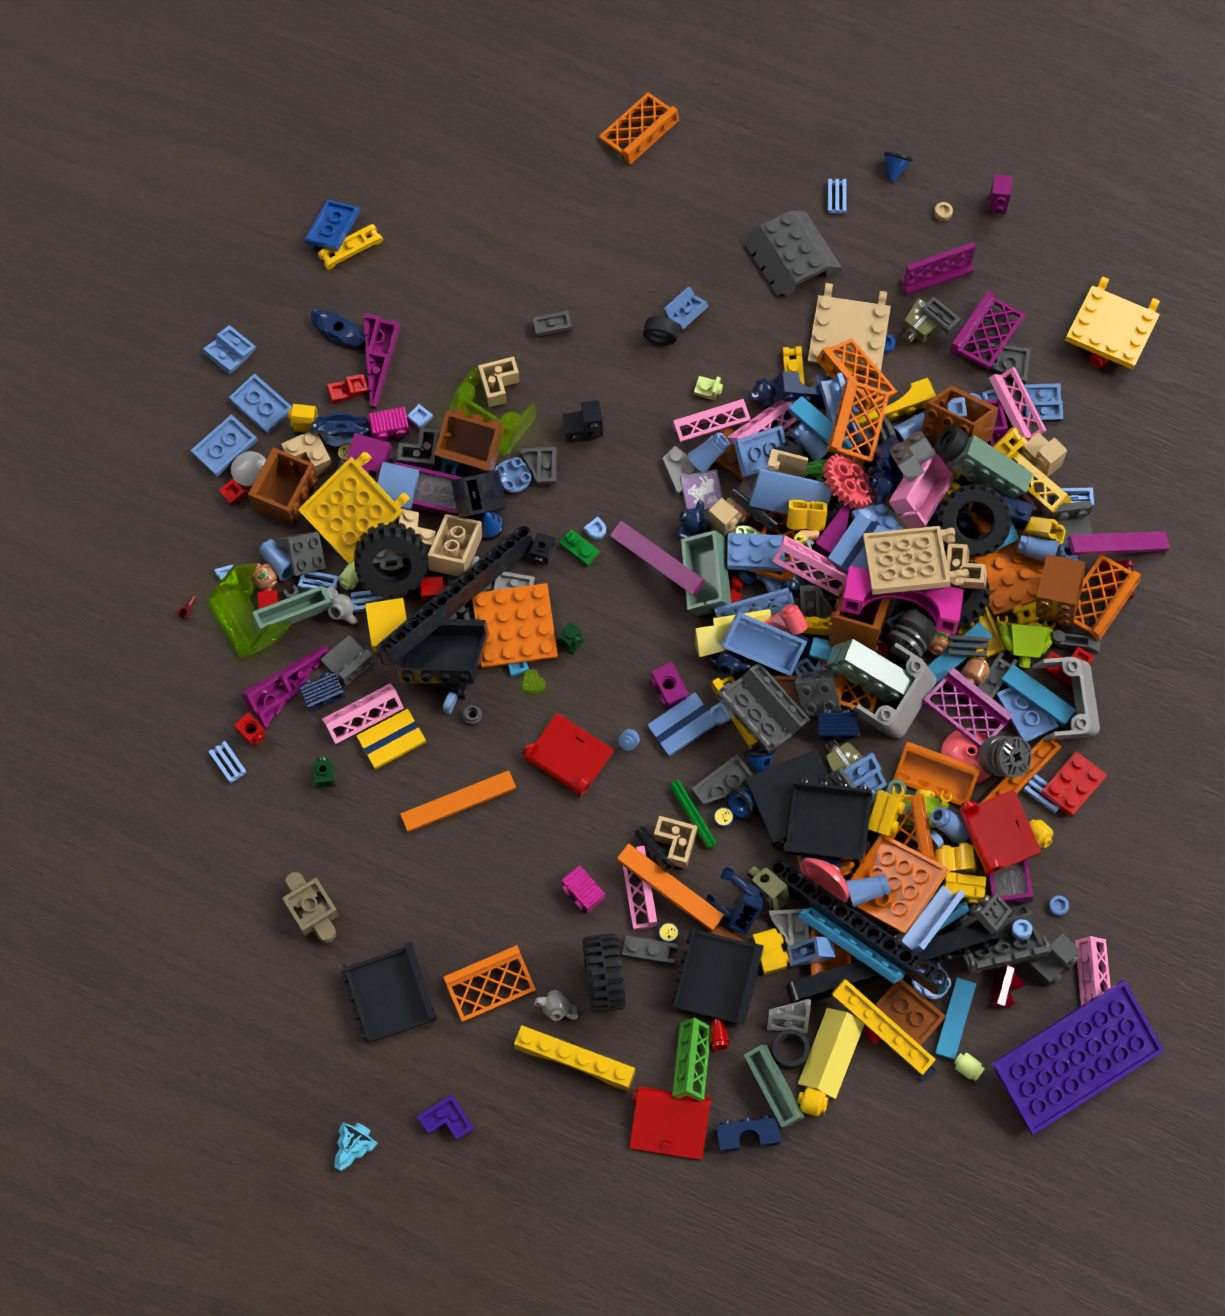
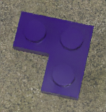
M453 1095L448 1096L417 1116L428 1135L445 1124L456 1140L474 1130Z

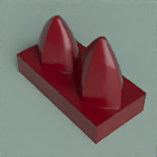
M1004 966L997 969L988 1006L1007 1008L1016 1004L1015 999L1008 991L1009 989H1020L1024 987V984L1013 973L1014 968Z

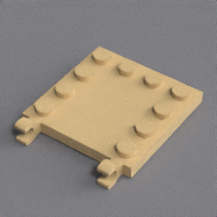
M826 283L824 296L818 295L807 364L820 365L816 360L823 348L827 346L832 348L852 338L881 372L891 307L885 305L887 292L880 291L878 304L831 297L833 284ZM850 345L846 347V351L854 353ZM834 353L837 358L841 359V354ZM845 356L846 361H854V358ZM857 359V364L866 366L863 361Z
M940 526L863 533L872 595L951 587V583L963 585L962 570L948 571L943 541L949 544L955 543L954 528L941 530Z

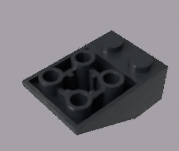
M499 470L451 480L458 517L471 516L507 507Z

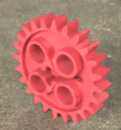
M836 453L824 463L825 467L822 469L825 472L823 477L827 478L825 483L830 485L828 489L834 491L833 496L837 495L839 502L843 500L844 506L849 504L851 509L855 507L856 510L865 508L875 499L873 497L875 494L868 485L869 473L864 472L865 467L861 468L860 462L855 463L853 457L849 459V456H843L841 453L839 455Z

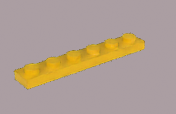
M843 979L831 995L921 1075L936 1060L846 979Z

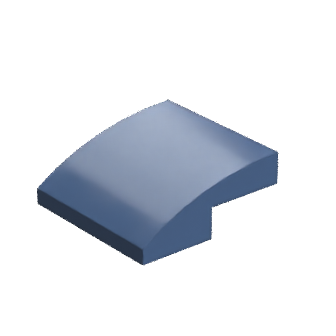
M229 325L217 334L216 340L203 348V354L230 375L253 353L256 346Z
M1060 383L1024 385L1041 420H1063V401H1061ZM1024 406L1025 417L1028 418L1030 409L1028 406Z
M383 462L377 483L394 501L402 493H406L411 499L402 507L411 509L420 470Z
M872 752L843 769L856 788L862 784L875 791L887 785L880 772L881 767Z

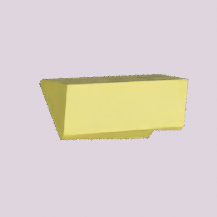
M770 609L744 613L762 622L771 618ZM735 615L713 618V626L696 628L695 646L699 657L728 650L723 648L720 642Z
M827 1008L798 1085L823 1091L826 1093V1096L836 1100L864 1023L848 1012Z

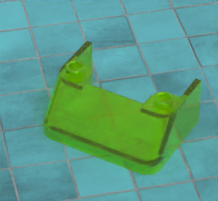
M474 366L458 386L448 411H452V408L466 411L468 416L470 414L484 416L485 421H488V419L501 421L502 425L506 426L498 455H505L509 453L536 418L535 403L532 402L522 416L516 412H507L499 419L472 402L476 393L474 387L479 382L478 368Z
M256 563L232 566L209 596L210 608L237 655L241 658L249 657L276 643L292 625L290 621L266 625L261 633L257 635L251 622L252 612L256 610L249 599L254 590V585L249 576L257 568L258 565Z

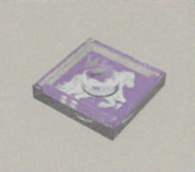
M717 470L680 476L686 510L695 508L699 499L704 502V510H709L723 498Z

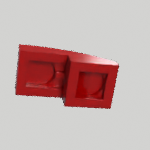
M364 374L346 377L345 381L327 384L326 387L331 403L357 397L369 390Z
M233 478L219 491L230 504H233L246 497L252 486L245 488Z

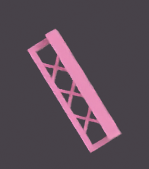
M1014 367L1002 375L994 374L989 377L1012 426L1018 429L1020 436H1024L1029 441L1037 433L1043 434L1047 431ZM1011 374L1014 377L1013 386H1009L1005 380ZM1016 390L1022 393L1020 402L1014 398ZM1024 406H1028L1030 409L1028 418L1022 414ZM1032 421L1036 422L1039 430L1034 433L1030 429Z
M744 399L674 420L672 427L681 443L748 422L751 419ZM743 411L745 417L737 419L732 415ZM723 417L728 418L726 423L722 425L714 422ZM711 423L706 430L697 427L700 424ZM693 429L690 435L682 436L681 430Z
M778 400L729 435L727 440L730 444H734L733 440L758 433L761 429H770L773 420L778 421L777 426H782L783 430L798 420L792 413H790L792 418L788 421L783 420L784 414L792 405V402Z
M784 535L780 548L773 557L772 562L839 596L841 587H845L848 572L828 561L827 557ZM782 552H785L791 556L792 560L783 561L779 557ZM804 562L807 564L808 569L800 570L797 568L796 563ZM821 571L824 573L825 578L817 579L814 577L813 572ZM838 580L842 584L836 589L830 585L829 581Z
M388 684L322 718V721L336 744L404 709L395 688ZM395 698L397 706L391 709L386 708L387 701ZM371 709H380L378 716L374 718L368 716ZM353 718H363L361 725L357 727L351 725ZM338 726L346 727L344 733L336 737L333 729Z
M644 846L636 847L639 852L646 856ZM623 866L633 930L657 927L651 886L642 879L637 888L630 884L629 879L634 873L631 872L628 876V870ZM636 893L644 897V902L640 907L632 899ZM640 911L647 916L648 923H636V916Z
M1089 936L1075 940V945L1080 949L1077 955L1079 957L1077 967L1081 1006L1103 992L1100 983L1103 985L1104 991L1111 987L1106 939ZM1096 944H1099L1100 953L1097 950ZM1098 964H1100L1102 972H1100Z

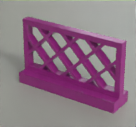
M972 242L907 265L905 276L900 278V283L906 295L909 296L974 273L972 262L976 250L975 243Z
M987 291L953 341L950 353L955 356L960 354L990 370L1026 314L994 298V293ZM996 305L1002 309V312L993 314L992 307ZM1013 314L1019 318L1017 321L1009 322L1007 315ZM1004 316L1006 323L997 324L995 318ZM992 319L993 325L984 327L983 321ZM1008 327L1009 333L1000 335L999 328ZM995 329L997 336L988 337L986 331ZM983 332L984 338L975 340L974 334ZM999 340L1000 347L991 348L990 342ZM986 343L988 349L979 351L977 344ZM974 345L975 352H968L964 349L966 346ZM990 353L991 360L989 363L983 360L981 355Z
M953 667L922 701L978 748L983 743L977 739L976 733H986V739L990 736L998 735L1013 717L1010 712ZM947 683L952 687L953 692H943V685ZM932 697H940L941 705H935L930 699ZM944 697H954L955 705H945ZM957 697H964L967 699L968 704H958ZM946 709H955L956 717L947 715ZM959 709H969L970 717H960ZM973 709L982 711L983 717H974ZM961 721H971L972 729L962 727ZM974 721H984L985 729H975ZM988 721H994L999 727L997 729H989Z

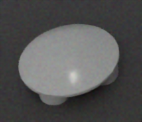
M253 451L238 455L231 466V474L234 480L245 488L253 486L266 459L261 454Z

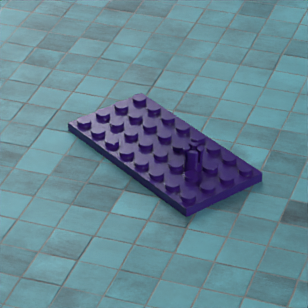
M1121 980L991 1062V1065L1029 1133L1034 1135L1159 1055L1164 1049L1126 981Z

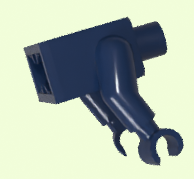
M894 434L875 449L873 456L875 463L867 467L866 471L869 473V476L876 474V465L880 461L878 468L885 474L883 467L888 466L892 470L891 475L894 479H897L899 485L903 479V473L889 452L895 444L900 443Z
M726 867L722 871L720 878L732 881L733 885L742 890L734 902L733 908H726L723 904H719L712 894H708L705 901L724 914L723 918L729 920V928L746 935L762 910L763 893L738 875L735 876V872L731 867Z

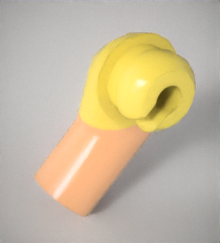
M801 530L793 537V540L803 545L805 540H818L820 531Z

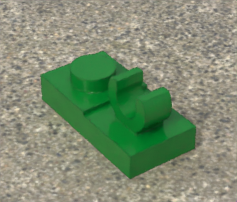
M572 529L559 542L560 546L587 567L600 554L597 548Z

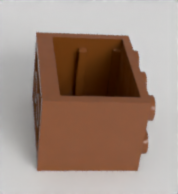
M951 385L927 402L921 431L925 436L937 441L940 434L947 427L955 425L965 431L968 438L975 435L987 443L992 439L998 408ZM965 397L967 416L961 417L947 410V403L953 398Z
M452 408V411H446L434 455L484 470H494L506 426H503L501 421L495 419L485 421L484 416L470 414L468 416L466 411Z
M273 447L248 493L252 509L293 526L302 515L298 509L310 498L312 489L315 490L319 480L314 464Z
M1049 554L1046 555L1036 596L1035 617H1039L1043 621H1058L1061 625L1074 624L1084 582L1085 562Z
M842 586L839 593L841 599L837 598L834 607L836 612L832 611L830 618L832 625H829L826 635L829 636L828 645L834 646L854 639L875 652L891 598L871 601L863 607L860 615L841 611L845 587Z

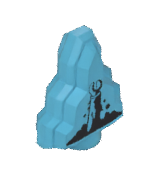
M345 1122L342 1123L338 1131L340 1137L337 1142L340 1149L335 1156L334 1167L342 1171L349 1167L355 1158H362L367 1151L371 1152L378 1142L369 1136L371 1131L360 1123H356L355 1126Z

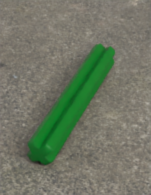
M679 780L673 781L670 784V788L691 823L697 826V832L708 849L716 845L714 837Z

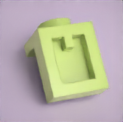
M699 376L694 395L715 401L716 396L722 392L723 384H720L721 377L712 380Z

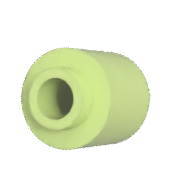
M354 561L351 564L349 563L338 577L340 586L346 590L354 589L359 582L355 572Z
M967 1052L965 1055L960 1053L954 1061V1064L957 1065L954 1069L975 1082L985 1069L981 1066L982 1063Z

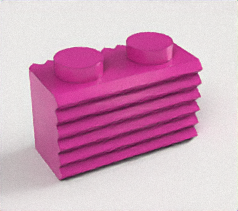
M405 407L368 414L372 436L375 439L384 441L388 437L395 436L400 438L410 433Z
M580 865L561 880L563 885L561 889L568 897L570 895L573 896L576 900L574 903L580 911L584 909L589 913L605 899V893Z

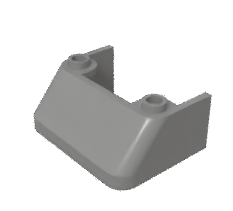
M895 643L888 650L906 662L907 673L915 678L899 706L895 710L890 706L884 705L879 707L875 714L859 704L852 707L851 710L853 713H857L858 717L889 737L898 739L906 733L924 704L922 702L923 699L932 691L936 684V677L921 658Z
M1075 657L1043 659L1034 664L1033 669L1062 667L1063 672L1071 677L1077 713L1071 719V731L1053 732L1043 737L1044 741L1086 738L1096 735L1100 730L1092 671L1089 663Z

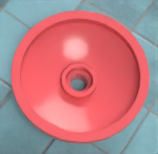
M957 730L945 739L940 754L981 768L976 784L987 780L991 776L982 769L979 763L980 748ZM976 733L977 739L983 743L986 740V733ZM972 749L975 753L970 754L968 750Z
M805 858L801 861L800 870L802 874L844 903L849 900L847 883L837 866L815 858Z

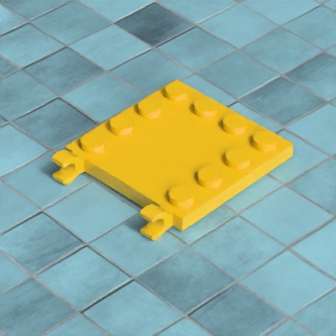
M1102 277L1098 287H1091L1065 341L1133 370L1160 315L1155 312L1160 300L1153 298L1149 308L1146 309L1106 292L1105 289L1109 279Z
M363 452L356 460L350 457L298 509L348 564L354 561L355 545L360 540L363 532L368 533V528L372 526L376 528L382 522L384 525L394 522L404 512L400 507L411 499L406 493H402L394 501L363 469L362 466L372 458L367 452Z

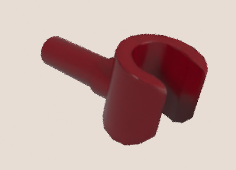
M195 595L191 596L185 607L178 609L177 613L179 616L182 615L183 611H187L184 618H190L191 612L189 610L196 599Z

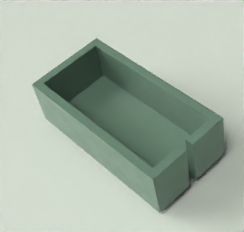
M975 435L968 438L966 447L955 460L947 461L946 463L953 471L962 474L969 481L977 485L987 486L1012 498L1027 492L1033 473Z
M714 530L681 539L683 565L706 580L695 596L686 590L687 610L696 616L713 613L712 609L715 611L716 607L731 604L725 537Z
M854 639L834 645L826 663V666L830 667L832 672L845 676L849 682L862 686L864 691L877 695L878 699L883 702L904 698L914 681V677L909 675L906 670Z

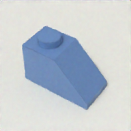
M816 936L787 947L790 966L792 967L821 963L836 957L833 941L827 937Z

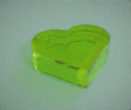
M533 669L526 671L524 674L523 692H543L546 688L545 680L539 677L538 672Z

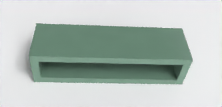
M322 585L253 611L251 622L259 637L327 611L331 601Z
M760 1045L744 1054L781 1127H789L805 1118L768 1046Z

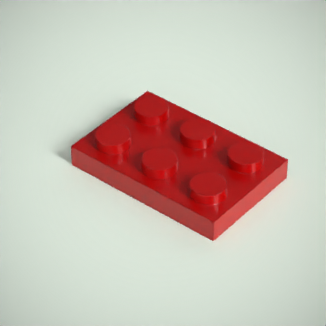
M1076 751L1046 785L1041 794L1070 817H1073L1104 781L1107 774Z

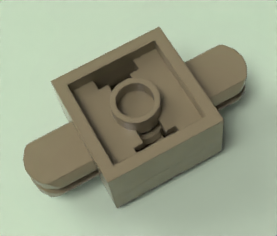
M293 872L289 874L285 883L290 894L282 899L304 936H307L314 931L321 942H332L336 937V930L331 921L339 915L317 877L307 883L300 873Z

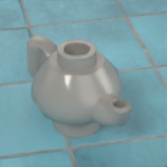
M329 586L325 590L331 601L328 608L329 616L335 620H345L351 625L356 624L358 620L353 615L354 604L351 598L344 594H338L333 586Z
M553 990L547 994V997L535 999L534 1005L541 1006L543 1013L554 1021H559L564 1016L572 1020L578 1018V1008L572 1005L561 991Z

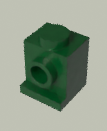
M570 621L557 635L558 644L571 654H574L585 641L582 638L581 629Z
M327 757L318 758L317 762H313L316 789L336 787L333 761L328 760Z

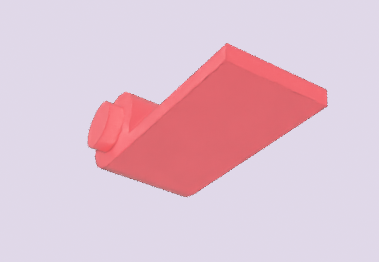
M792 604L785 606L781 612L764 621V623L787 633L791 632L792 635L800 634L808 628V623L797 605Z

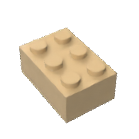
M445 514L428 553L429 570L459 577L470 568L482 539V522Z

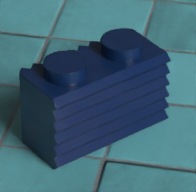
M326 672L320 676V679L305 681L299 687L309 712L345 697L335 672Z
M823 710L822 713H818V740H856L858 738L857 713H853L852 710H842L841 713Z

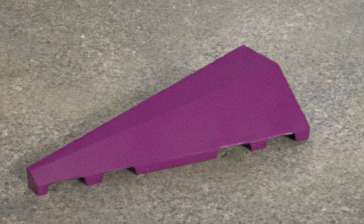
M364 313L370 406L377 409L401 326L398 322L384 320L380 316Z
M322 646L240 692L248 710L264 728L270 725L269 722L275 715L281 712L280 709L283 705L290 701L299 690V687L307 681V676L312 670L317 669L321 658L329 652L328 647Z

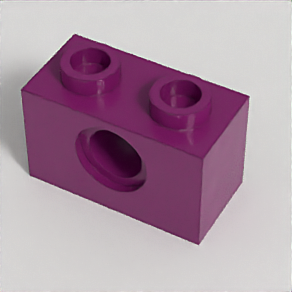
M994 174L989 196V212L996 214L1007 212L1011 196L1012 176Z
M672 662L651 671V679L649 680L653 689L658 690L660 694L658 698L662 706L666 705L667 709L670 710L689 697V693ZM666 684H671L673 688L667 690L663 686Z

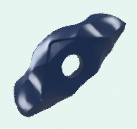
M311 310L313 325L320 330L328 341L336 345H348L353 348L361 346L365 341L364 334L349 319L329 311ZM336 323L344 325L341 331H335L333 326Z
M335 412L327 416L319 415L312 423L310 433H321L334 437H353L354 433L364 435L371 434L372 432L369 421L365 416L355 417L344 412Z

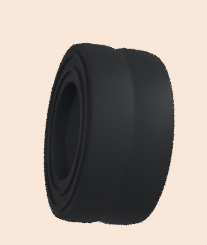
M955 425L947 427L935 443V453L946 461L955 460L966 447L968 442L967 433Z

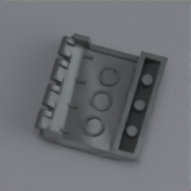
M791 210L760 225L747 238L749 242L745 245L752 256L755 255L753 257L761 270L764 269L762 273L770 284L773 283L771 287L777 296L783 294L787 297L795 293L796 285L822 272L827 277L842 269L814 223L804 211Z
M757 663L740 679L732 684H726L717 692V697L768 754L791 738L811 720L761 663Z
M1027 903L1010 907L1011 913L996 931L1000 940L996 945L961 956L970 974L1030 959H1037L1047 956L1051 952L1047 937L1042 936L1041 939L1034 927L1033 913ZM1023 919L1032 925V934L1028 939L1018 940L1012 935V925L1015 921ZM958 920L951 923L953 931H956L955 929L959 925ZM976 920L975 922H973V923L970 924L969 926H972V925H975V924H979V923H981V922H980L979 920Z

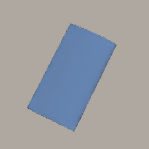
M760 468L750 494L749 506L784 514L788 513L790 500L819 501L827 503L828 507L832 490L828 489L830 485L825 482Z
M737 612L728 626L720 645L723 648L791 676L807 641L741 612Z

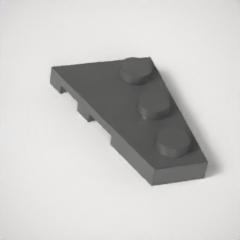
M986 343L977 344L979 351L988 349ZM990 343L991 348L1000 347V344ZM1006 345L991 369L1003 374L1014 367L1022 383L1026 385L1031 349ZM990 353L981 355V358L989 363L991 360Z
M736 754L691 788V791L700 803L705 805L726 798L727 793L732 789L749 790V788L746 789L743 781L746 777L753 774L738 754Z

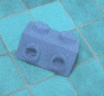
M687 287L664 308V312L667 318L675 321L679 328L684 329L709 306L705 300L694 295L692 288Z

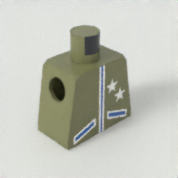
M921 298L916 301L904 320L903 329L906 332L902 337L907 343H911L915 338L924 343L942 330V328L921 312V308L926 304Z
M832 739L825 744V747L830 752L825 756L824 761L829 773L840 767L845 769L863 758L850 743H845L840 747L835 739Z
M754 866L748 871L747 875L752 879V885L763 893V901L772 910H780L790 901L787 885L768 868L760 871Z

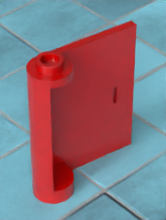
M556 713L537 742H533L531 745L527 744L522 753L524 754L523 759L582 797L614 750L559 713Z
M1014 789L980 804L972 801H966L961 804L958 811L986 875L994 874L1042 853Z
M641 1086L638 1087V1090H634L632 1102H636L629 1148L702 1160L711 1097L704 1096V1100L698 1101L690 1096L677 1099L672 1096L673 1091Z

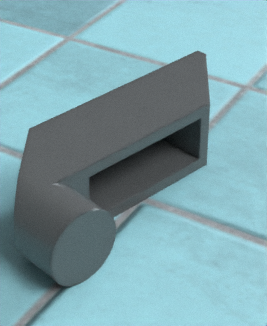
M1056 630L1052 635L1053 643L1062 649L1076 650L1077 647H1080L1086 652H1100V641L1091 636L1064 634L1061 630Z

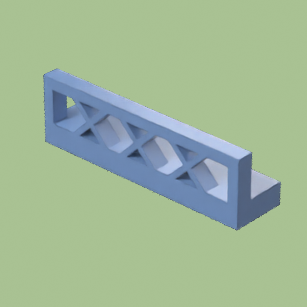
M837 373L833 380L821 381L819 383L829 420L833 423L845 382L842 373ZM852 406L851 411H852V413H853L854 416H855V413H854V410H853V406ZM853 421L847 424L850 434L858 431ZM860 433L852 436L857 446L862 443L863 439Z
M789 588L716 607L715 613L717 618L736 615L737 612L744 614L770 609L771 615L781 612L785 606L789 604L794 605V597Z
M944 885L939 887L919 918L908 932L903 935L900 941L916 953L923 951L965 893L960 890L952 894Z

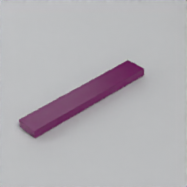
M623 521L619 522L610 535L694 596L706 581Z
M1165 531L1080 534L1067 537L1072 555L1159 552L1170 549Z

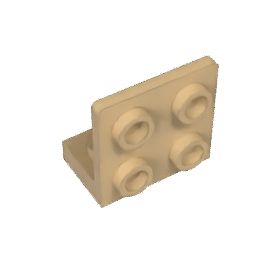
M772 449L766 470L804 478L808 458Z

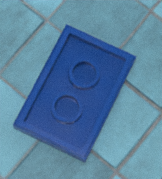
M327 199L305 237V243L338 252L361 212L360 208Z

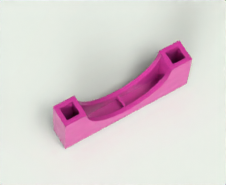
M849 566L841 611L860 615L863 607L871 601L881 598L903 599L924 608L933 617L936 623V631L956 635L964 589L944 587L872 595L869 570Z

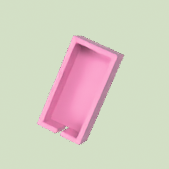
M937 454L921 464L925 473L911 482H908L904 476L889 500L896 513L901 514L900 518L908 529L927 525L956 477L951 467L946 465V460Z

